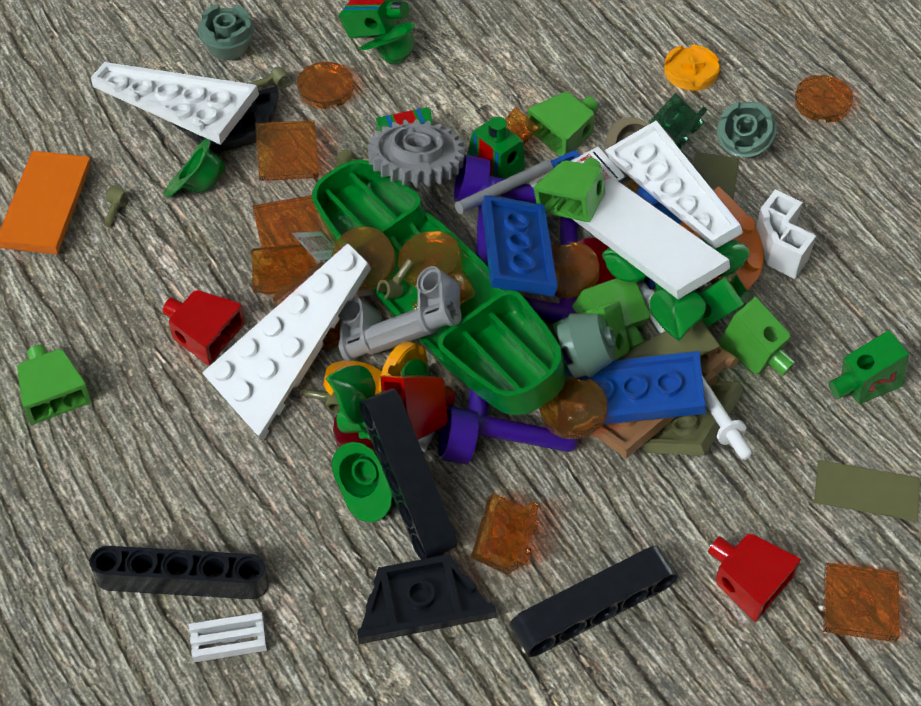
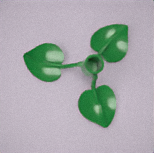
M733 239L716 248V251L730 261V269L717 277L732 274L740 269L749 257V248ZM611 248L603 252L602 259L605 261L609 272L616 278L625 282H637L647 277ZM655 282L657 291L651 296L650 311L660 326L673 338L680 341L703 318L706 310L705 301L694 291L677 299Z
M420 359L409 360L401 370V375L433 376L428 368V364ZM353 365L343 367L326 377L340 407L336 418L337 426L342 433H359L360 439L371 440L359 410V402L375 395V381L370 371L364 366Z

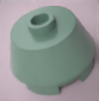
M220 4L206 9L201 15L202 21L198 26V35L209 52L218 59H236L248 50L254 32V24L249 17V13L239 5L234 4L235 8H220Z
M739 101L730 105L723 112L718 123L717 136L721 146L730 154L742 158H753L762 154L772 144L776 136L777 124L772 112L759 102L740 103Z
M570 313L569 318L561 320V324L557 325L561 349L565 348L569 360L573 362L567 366L575 378L585 375L591 378L615 360L614 346L616 345V338L611 326L606 325L600 314Z

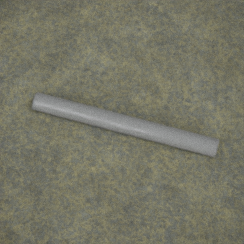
M545 160L456 202L455 209L459 214H462L481 205L484 195L498 197L550 172L553 169V165L549 160Z

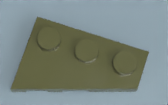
M717 381L711 387L727 414L730 415L743 394L740 382ZM706 406V414L679 416L673 419L663 428L661 433L655 438L649 439L643 445L646 453L706 455L717 437L720 426Z

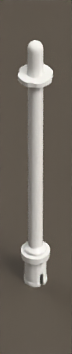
M644 279L637 281L636 283L649 310L650 319L661 334L665 330L650 311V299L655 291L649 289ZM702 376L705 405L720 426L717 439L723 445L731 444L741 459H749L752 451L743 438L747 427L741 420H731Z

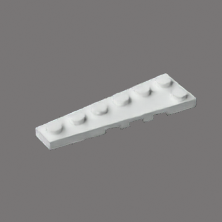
M657 121L652 122L605 150L608 158L713 248L716 249L743 233L739 222Z

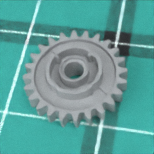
M418 119L412 124L407 120H403L402 125L392 122L391 128L383 125L382 132L375 131L374 137H370L368 144L369 165H373V171H381L382 178L391 176L390 182L402 180V185L404 186L408 182H413L415 187H418L421 182L427 186H430L431 181L442 184V178L451 180L452 174L458 175L459 168H463L465 161L464 141L459 140V134H451V128L442 130V124L431 126L430 121L420 124Z

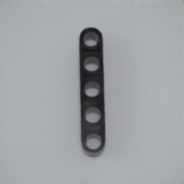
M391 388L360 401L359 410L416 554L420 559L436 557L457 547L455 533L400 395L395 389Z
M657 545L651 546L520 612L510 621L509 626L528 657H536L666 590L676 582L679 575L660 547Z
M102 546L96 549L89 559V565L98 586L107 591L257 599L267 592L269 586L265 563L262 558L254 554ZM108 566H115L109 571H103ZM143 568H151L145 573H138ZM179 570H187L181 575H173ZM214 572H222L218 577H208ZM249 574L258 575L254 579H244Z

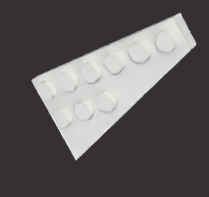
M104 62L91 76L94 88L220 145L259 95L258 87L254 84Z
M349 244L345 245L202 372L262 441H264L269 433L267 428L276 415L279 416L286 406L284 401L292 388L298 387L324 345L323 339L329 329H334L340 319L338 315L347 301L353 299L371 270L368 262Z

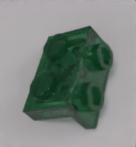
M675 93L648 123L651 124L657 121L671 135L677 147L681 149L689 140L686 134L688 132L693 134L702 126L704 121L701 117L708 109L703 106L696 113Z

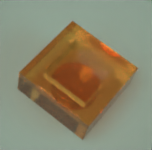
M517 107L505 118L507 128L521 138L523 146L539 128Z

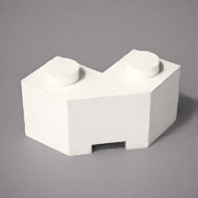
M775 189L760 209L756 229L762 242L766 264L795 279L810 258L816 235L796 226L803 202Z

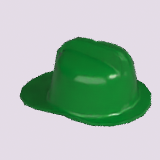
M404 22L395 25L389 32L380 34L374 40L360 46L359 50L374 48L387 63L400 64L412 53L415 47L412 34L415 23Z
M204 139L197 146L188 162L169 182L163 193L164 197L173 195L180 188L196 193L206 192L217 183L226 164L209 149V139Z
M350 442L343 444L335 451L332 458V472L344 501L352 515L359 520L369 523L379 521L387 515L392 505L393 495L374 449L363 443Z

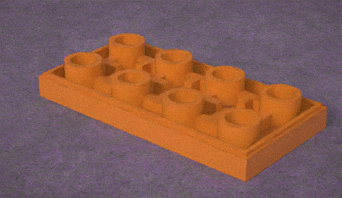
M32 150L0 228V248L58 255L92 164L90 157Z

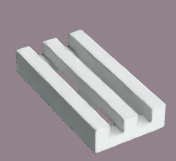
M262 612L189 624L193 663L267 651ZM258 637V640L200 649V645L219 642L229 643L235 642L237 639Z

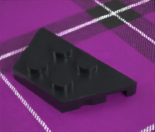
M277 86L258 90V97L223 143L220 145L210 140L209 149L213 153H218L268 140L279 99ZM172 123L198 145L204 139H207Z
M449 554L378 567L374 579V588L369 595L365 607L366 613L361 628L359 627L357 632L358 643H370L496 618V608L491 602L488 603L481 596L474 582L460 572L459 566Z

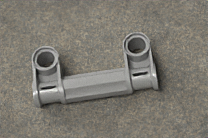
M435 266L427 267L420 273L417 279L418 308L383 322L382 314L379 310L360 298L353 297L351 301L346 302L339 314V350L342 357L346 361H358L363 355H375L396 347L404 341H412L436 333L438 328L445 325H458L461 322L459 283Z

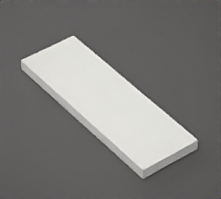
M614 178L604 183L605 194L592 220L584 222L573 219L677 299L682 298L730 269L728 258Z

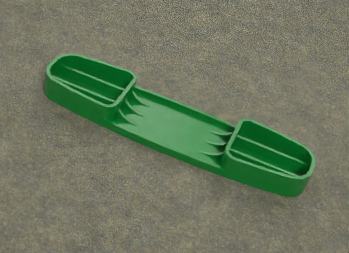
M368 160L348 161L324 175L312 190V201L317 213L339 250L349 244L368 262L371 270L363 282L394 317L418 308L417 279L420 273L427 267L435 266L459 283L461 322L455 326L445 325L438 328L436 333L416 339L445 368L496 409L511 415L528 414L542 407L563 389L567 380L565 360L560 345L546 324L519 292L490 286L488 266L446 226L424 209L422 201L415 191L407 185H402L400 180L390 182L391 176L382 178L381 171H373V165H369ZM408 258L415 262L401 283L403 287L402 295L397 299H384L387 292L379 293L377 291L378 283L381 280H392Z

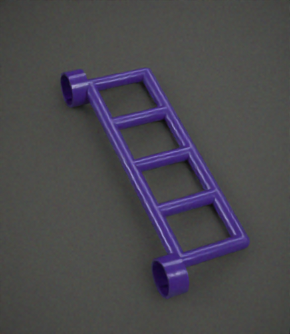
M465 154L464 166L459 168V174L456 175L454 201L458 202L505 179L490 176L489 159ZM526 183L500 195V197L536 203L534 188ZM479 205L476 255L488 266L482 206ZM560 216V246L551 244L553 262L560 265L559 304L524 297L542 320L555 323L566 318L570 313H576L572 306L578 298V279L575 281L571 276L567 266V257L578 242V223L570 218ZM562 348L561 350L563 353L565 364L567 366L573 362L569 360L565 348ZM567 380L563 389L558 393V430L489 417V403L469 388L468 409L452 406L447 408L448 421L446 426L440 429L438 458L444 461L467 465L473 456L478 435L565 452L575 450L578 445V427L570 428Z

